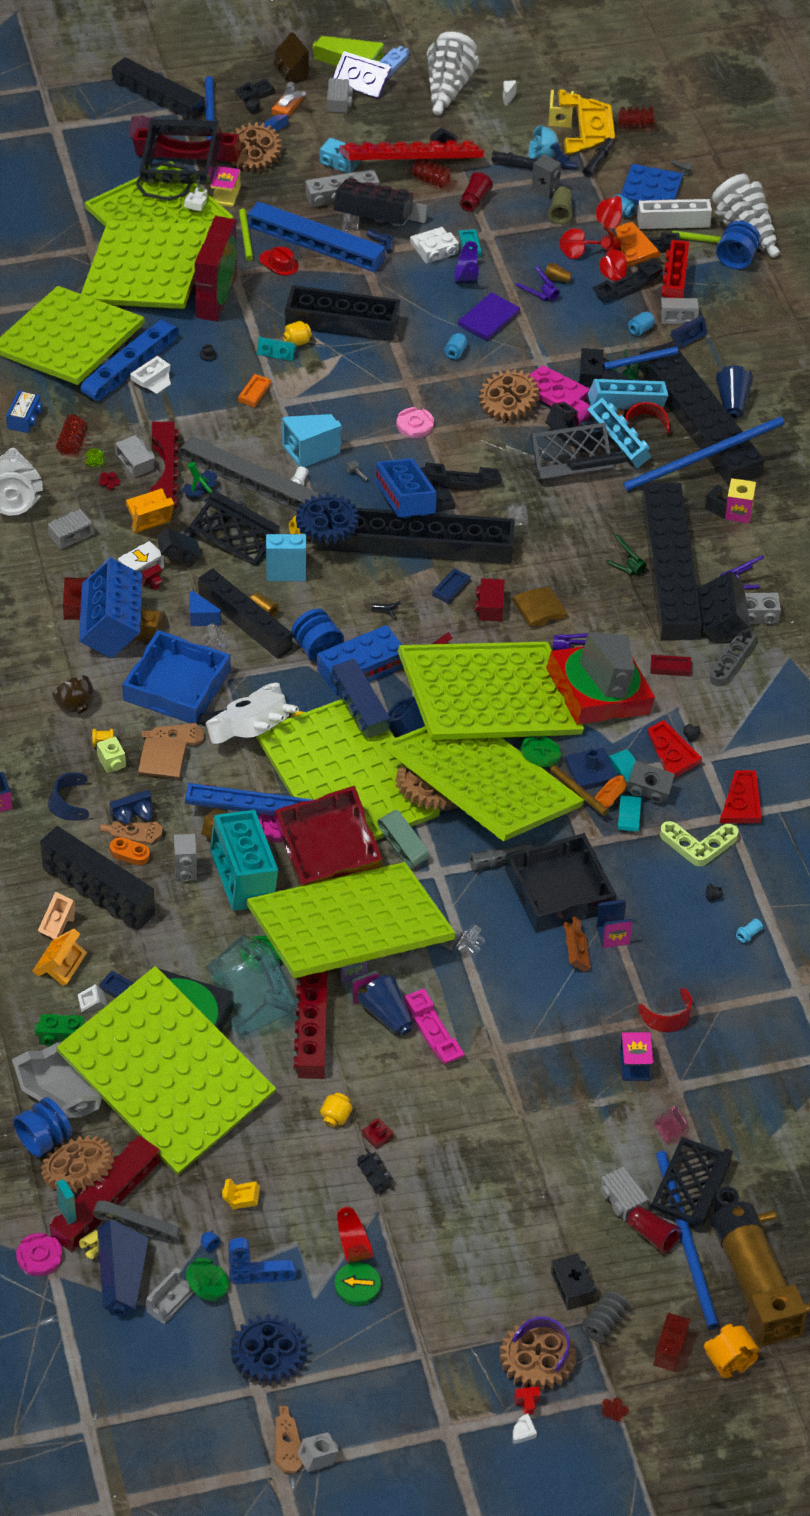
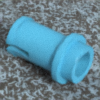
M753 919L746 926L738 928L736 937L742 943L749 942L751 937L763 929V925L758 919Z

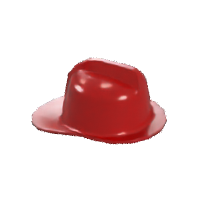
M283 246L267 250L259 258L264 266L279 275H292L299 267L293 251Z

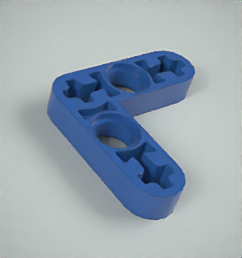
M245 1238L232 1239L228 1244L230 1281L234 1284L291 1281L297 1276L296 1263L290 1260L250 1262V1244Z

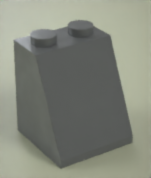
M589 632L580 664L605 697L626 698L635 670L628 635Z

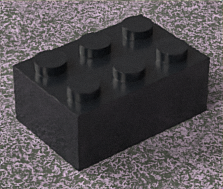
M732 571L698 587L703 632L715 644L750 627L744 584Z

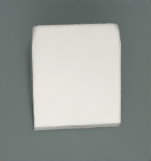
M516 81L503 82V101L505 105H508L516 95Z
M93 985L78 994L83 1013L102 1010L107 1006L104 991L97 985Z

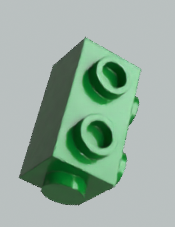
M41 1014L40 1022L35 1024V1036H39V1045L51 1046L57 1042H63L85 1024V1016Z

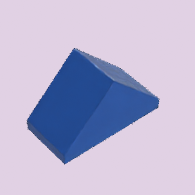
M192 590L190 592V627L219 626L221 624V610Z

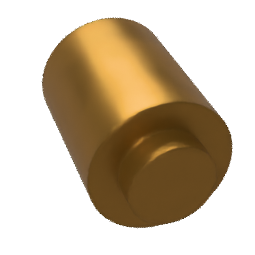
M261 592L250 596L251 600L273 618L277 615L280 607L278 603Z

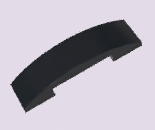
M651 258L639 264L638 271L613 283L606 280L594 286L593 290L602 300L620 299L639 291L651 283L663 272V267L654 258Z
M425 463L428 478L450 488L476 490L493 487L502 482L497 468L480 467L478 473L449 471L445 469L444 464Z

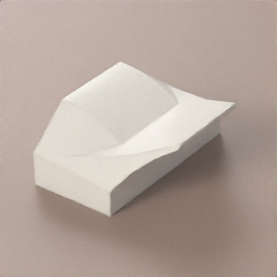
M156 356L132 372L130 379L158 394L171 385L169 379L170 364Z

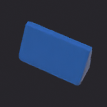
M286 114L275 115L264 122L265 128L270 125L271 130L276 129V132L289 125V116Z

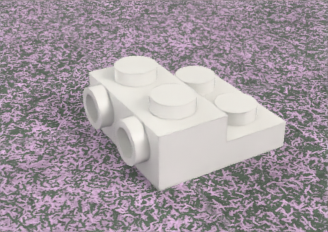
M443 227L410 237V243L426 264L458 254L459 242L451 232L447 233Z

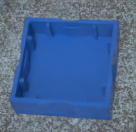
M157 630L146 647L144 655L135 664L122 684L123 701L190 724H198L199 714L205 713L231 671V654L207 646L193 644L183 638Z

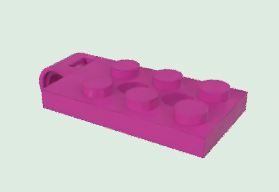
M544 365L530 374V377H534L535 382L538 383L539 400L550 406L553 403L566 402L578 411L575 417L577 427H579L581 422H586L592 417L588 411L590 406L584 402L589 398V388Z

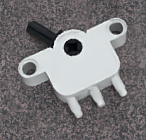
M270 683L250 694L249 697L231 702L225 710L199 714V722L207 726L211 743L218 744L233 736H258L284 721V719L289 717V713H297L299 708L295 705L286 704L285 696L282 694L279 683Z

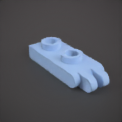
M399 46L397 49L393 48L379 61V63L391 66L388 78L408 59L409 49H404L402 46Z

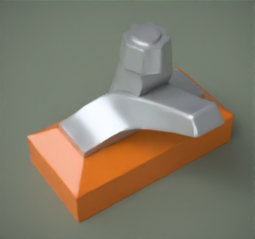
M287 83L285 93L272 108V114H286L290 116L301 103L306 92L294 91V83Z

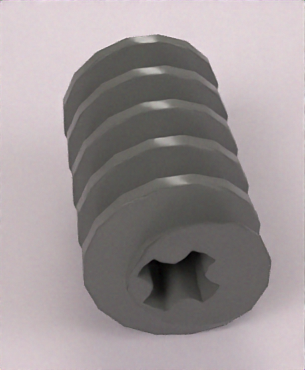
M613 1291L604 1293L598 1304L583 1321V1330L588 1337L599 1343L606 1342L605 1337L611 1335V1331L615 1330L616 1324L621 1322L620 1317H624L626 1311L630 1310L631 1305L629 1301L621 1294Z

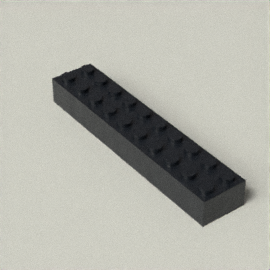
M672 341L641 351L640 355L676 347V345ZM679 349L678 354L639 363L638 368L648 381L665 382L668 392L665 404L701 450L743 432ZM750 440L707 457L729 487L731 478L749 481L763 475L765 459Z
M643 483L641 501L660 641L700 640L702 620L682 484Z
M355 508L358 509L359 523L358 528L355 529V534L351 533V538L344 536V542L337 539V544L330 541L328 545L325 541L318 544L317 539V550L512 563L515 519L438 513L402 518L398 517L394 510Z

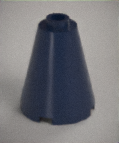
M735 365L726 366L723 368V371L720 373L718 371L716 374V383L722 405L733 420L743 415L753 382V374L750 370L748 372L744 370V367Z
M386 974L375 979L366 986L368 991L365 994L362 991L357 997L358 1002L395 1035L401 1034L404 1036L412 1030V1017L397 981L392 974H390V977Z

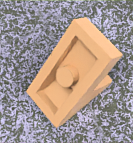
M55 892L38 931L53 939L61 936L67 921L74 922L75 901Z

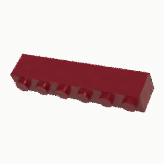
M140 1135L134 1141H130L126 1145L125 1150L119 1156L113 1158L114 1163H111L113 1168L107 1170L108 1175H101L102 1181L95 1180L93 1187L87 1185L86 1190L82 1189L80 1195L75 1199L76 1222L68 1225L62 1213L53 1218L50 1223L51 1237L56 1238L61 1246L73 1252L80 1245L79 1241L90 1234L102 1222V1220L93 1215L96 1202L107 1201L119 1205L161 1162L160 1149Z

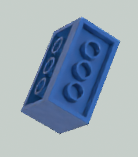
M109 557L82 583L79 642L113 658L140 633L141 573Z

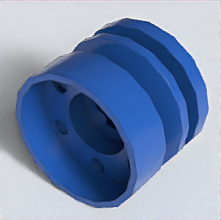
M745 221L730 223L716 247V255L720 262L732 269L748 267L760 245L761 236L755 226Z
M320 608L312 609L302 614L294 622L291 629L293 638L313 662H317V653L344 642L343 633L325 610Z
M44 1097L39 1103H35L32 1106V1111L25 1110L13 1119V1126L20 1141L36 1157H41L52 1150L53 1143L59 1145L63 1140H67L72 1135V1128L66 1115L59 1105L49 1097Z

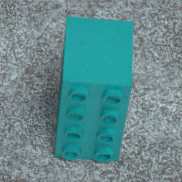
M255 810L214 815L210 852L232 911L249 909L247 906L248 898L275 892L278 868Z

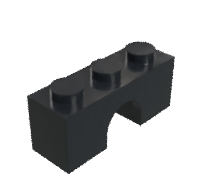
M566 402L553 403L545 423L551 427V430L577 427L575 417L578 411ZM593 421L581 422L579 426L592 425L595 423ZM601 427L594 428L590 434L598 441L602 437ZM579 430L574 433L572 438L581 443L586 435ZM588 437L583 446L592 451L597 443Z

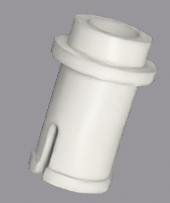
M298 467L294 477H291L290 480L304 486L308 470L305 467Z

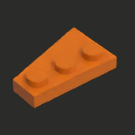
M633 222L616 227L617 235L621 241V250L627 259V267L661 256L659 250Z

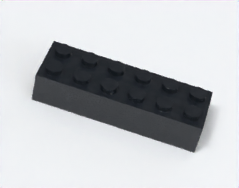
M292 285L285 307V326L302 321L305 324L307 323L312 330L385 340H394L400 317L399 299Z
M58 825L40 840L42 866L47 873H52L64 884L72 886L79 894H84L94 904L102 906L111 915L123 920L127 926H132L139 931L155 916L154 888Z

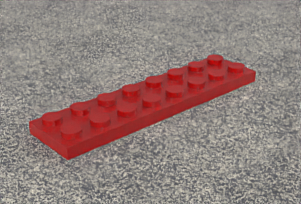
M452 140L446 141V143L430 141L428 144H423L421 141H413V144H407L402 141H398L396 144L379 142V145H373L371 142H363L362 145L348 142L345 145H340L339 152L348 160L484 158V150L471 140H464L463 143H457V141Z

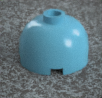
M539 125L532 134L535 135L534 141L530 140L529 157L539 159L546 155L553 158L555 151L550 146L558 142V137L552 129Z

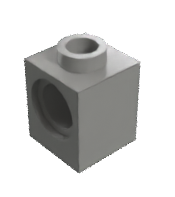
M326 1432L304 1438L297 1454L307 1472L332 1466L339 1451L336 1442Z

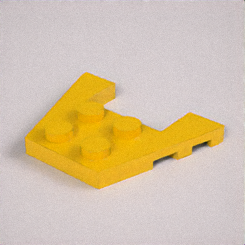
M560 89L558 91L559 107H577L581 138H565L564 149L566 155L600 145L606 137L614 140L615 133L611 105L593 99L588 100L575 93L572 95L566 93L565 90Z

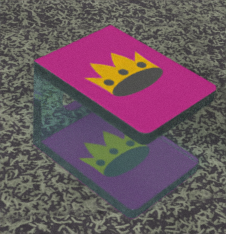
M368 961L347 965L340 969V984L352 1004L358 1003L357 997L362 991L365 994L368 991L366 986L379 978L377 970L367 974Z

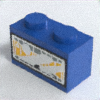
M18 390L6 414L7 429L24 433L30 432L32 426L34 427L38 414H41L43 409L40 394Z

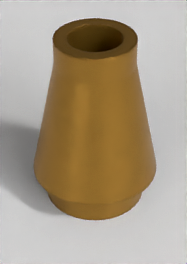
M548 263L544 273L549 280L569 283L572 273L556 263Z

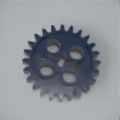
M319 493L318 498L312 495L311 501L305 499V504L300 503V509H297L296 522L297 528H300V534H306V538L311 536L312 542L318 539V544L325 541L328 545L330 541L337 544V539L344 542V536L351 538V533L355 534V529L358 528L359 515L358 509H355V504H350V499L344 501V496L337 498V494H334L330 497L329 493H326V496L323 497Z
M267 1314L264 1320L257 1315L256 1322L249 1318L248 1326L241 1324V1331H235V1338L231 1340L232 1363H236V1371L242 1370V1377L250 1375V1382L257 1378L259 1385L264 1380H267L269 1386H271L272 1380H276L279 1385L281 1384V1378L290 1381V1373L296 1376L297 1368L302 1369L303 1361H306L307 1345L306 1337L302 1336V1329H296L295 1322L288 1325L287 1317L279 1321L278 1314L274 1319H271L270 1315Z

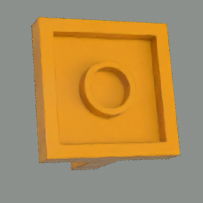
M163 489L126 500L127 508L133 519L132 529L134 533L171 521L174 502L172 498H166Z
M72 929L53 939L32 972L38 977L48 973L62 986L66 985L87 954V951L75 942L80 933Z

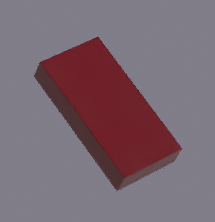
M651 654L650 674L691 676V657Z

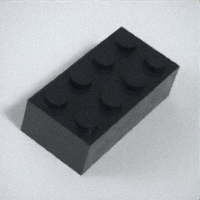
M348 178L336 190L334 211L402 225L412 213L414 193H410L406 189L396 190L390 186H377L372 182L362 183L356 179Z

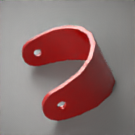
M637 403L626 414L627 422L636 415H652L663 423L666 435L669 434L667 413L661 406L655 403Z
M685 988L680 989L681 998L687 1009L677 1015H658L652 1013L643 1004L638 1005V1011L643 1021L650 1028L658 1032L667 1033L678 1031L690 1020L692 997Z
M352 1207L339 1209L337 1212L338 1229L347 1263L374 1258L369 1238L355 1210Z

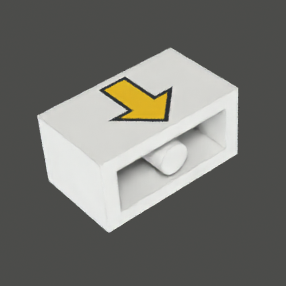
M150 541L118 558L119 562L139 573L156 564H159L162 569L164 568V555L161 556L160 550Z

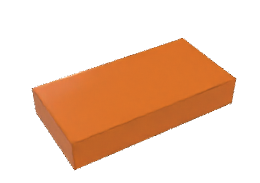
M254 374L238 396V402L256 407L270 387L271 379Z

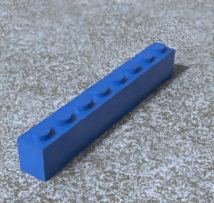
M259 201L248 213V227L368 271L375 273L385 261V246Z

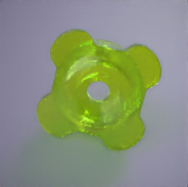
M92 448L85 453L87 457L85 460L86 465L101 466L104 464L102 459L104 452L100 449Z

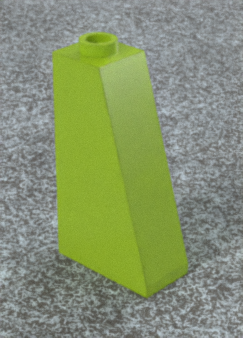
M321 36L317 42H314L312 51H314V59L338 66L343 52L379 62L384 57V44Z

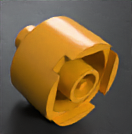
M732 1324L724 1326L720 1330L721 1334L714 1339H710L703 1346L706 1350V1355L722 1378L733 1377L731 1372L738 1370L740 1373L747 1370L756 1362L759 1357L757 1352H760L759 1347L744 1326L733 1327Z

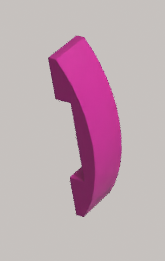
M423 988L406 995L405 1001L424 1040L443 1064H447L464 1057L465 1054L456 1039L450 1037L434 1011V1003L426 990Z

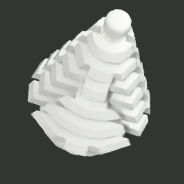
M442 33L437 38V48L439 51H437L435 43L428 48L427 57L432 95L431 101L434 105L432 112L437 116L441 115L443 108H447L451 101L454 100L458 91L463 87L462 83L464 85L467 83L480 63L479 57L475 56L477 45L471 38L462 33Z
M739 174L721 184L712 195V201L718 205L716 208L719 210L714 211L715 216L720 221H723L726 226L734 221H745L755 226L761 236L758 249L763 252L768 251L771 258L777 257L780 251L774 245L777 242L776 236L773 235L775 229L771 224L772 221L767 211L769 210L768 205L764 203L766 198L761 183L755 181L750 184L747 174Z
M10 448L0 457V513L8 516L26 512L41 497V495L35 494L43 491L41 477L37 470L33 468L16 448Z

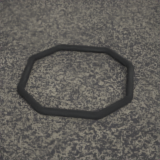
M167 162L152 164V168L164 165L189 171L185 166ZM141 175L136 182V186L144 196L167 201L187 195L192 185L188 184L183 193L172 197H165L146 193L140 185Z

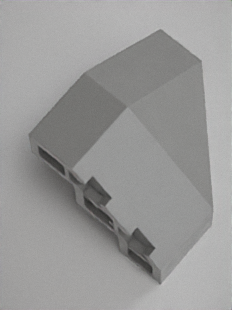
M57 1042L44 1050L27 1051L12 1059L21 1090L39 1101L44 1097L51 1098L59 1105L67 1118L84 1117L99 1109L102 1097L56 1051V1047L62 1042Z

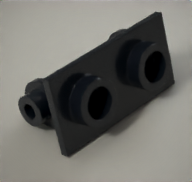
M366 1147L365 1150L368 1154L359 1156L357 1158V1165L365 1177L373 1173L367 1179L373 1191L381 1195L385 1193L388 1186L395 1190L391 1183L394 1179L387 1169L383 1170L380 1166L383 1161L376 1152L372 1154Z

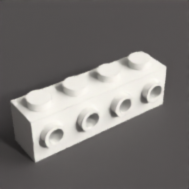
M710 199L639 201L637 215L639 229L710 227L712 213Z

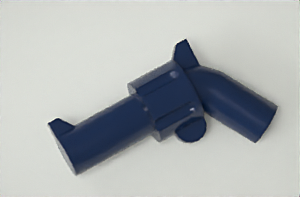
M558 142L550 146V148L554 149L557 155L556 160L561 163V168L577 169V162H568L570 157L566 156L565 153L563 154Z
M372 228L368 230L367 236L378 240L380 245H385L386 253L390 254L393 252L392 241L394 236L384 233L379 234L374 232Z

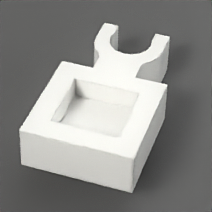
M196 187L195 194H188L184 201V207L190 208L193 211H201L206 204L208 190L199 192V188Z

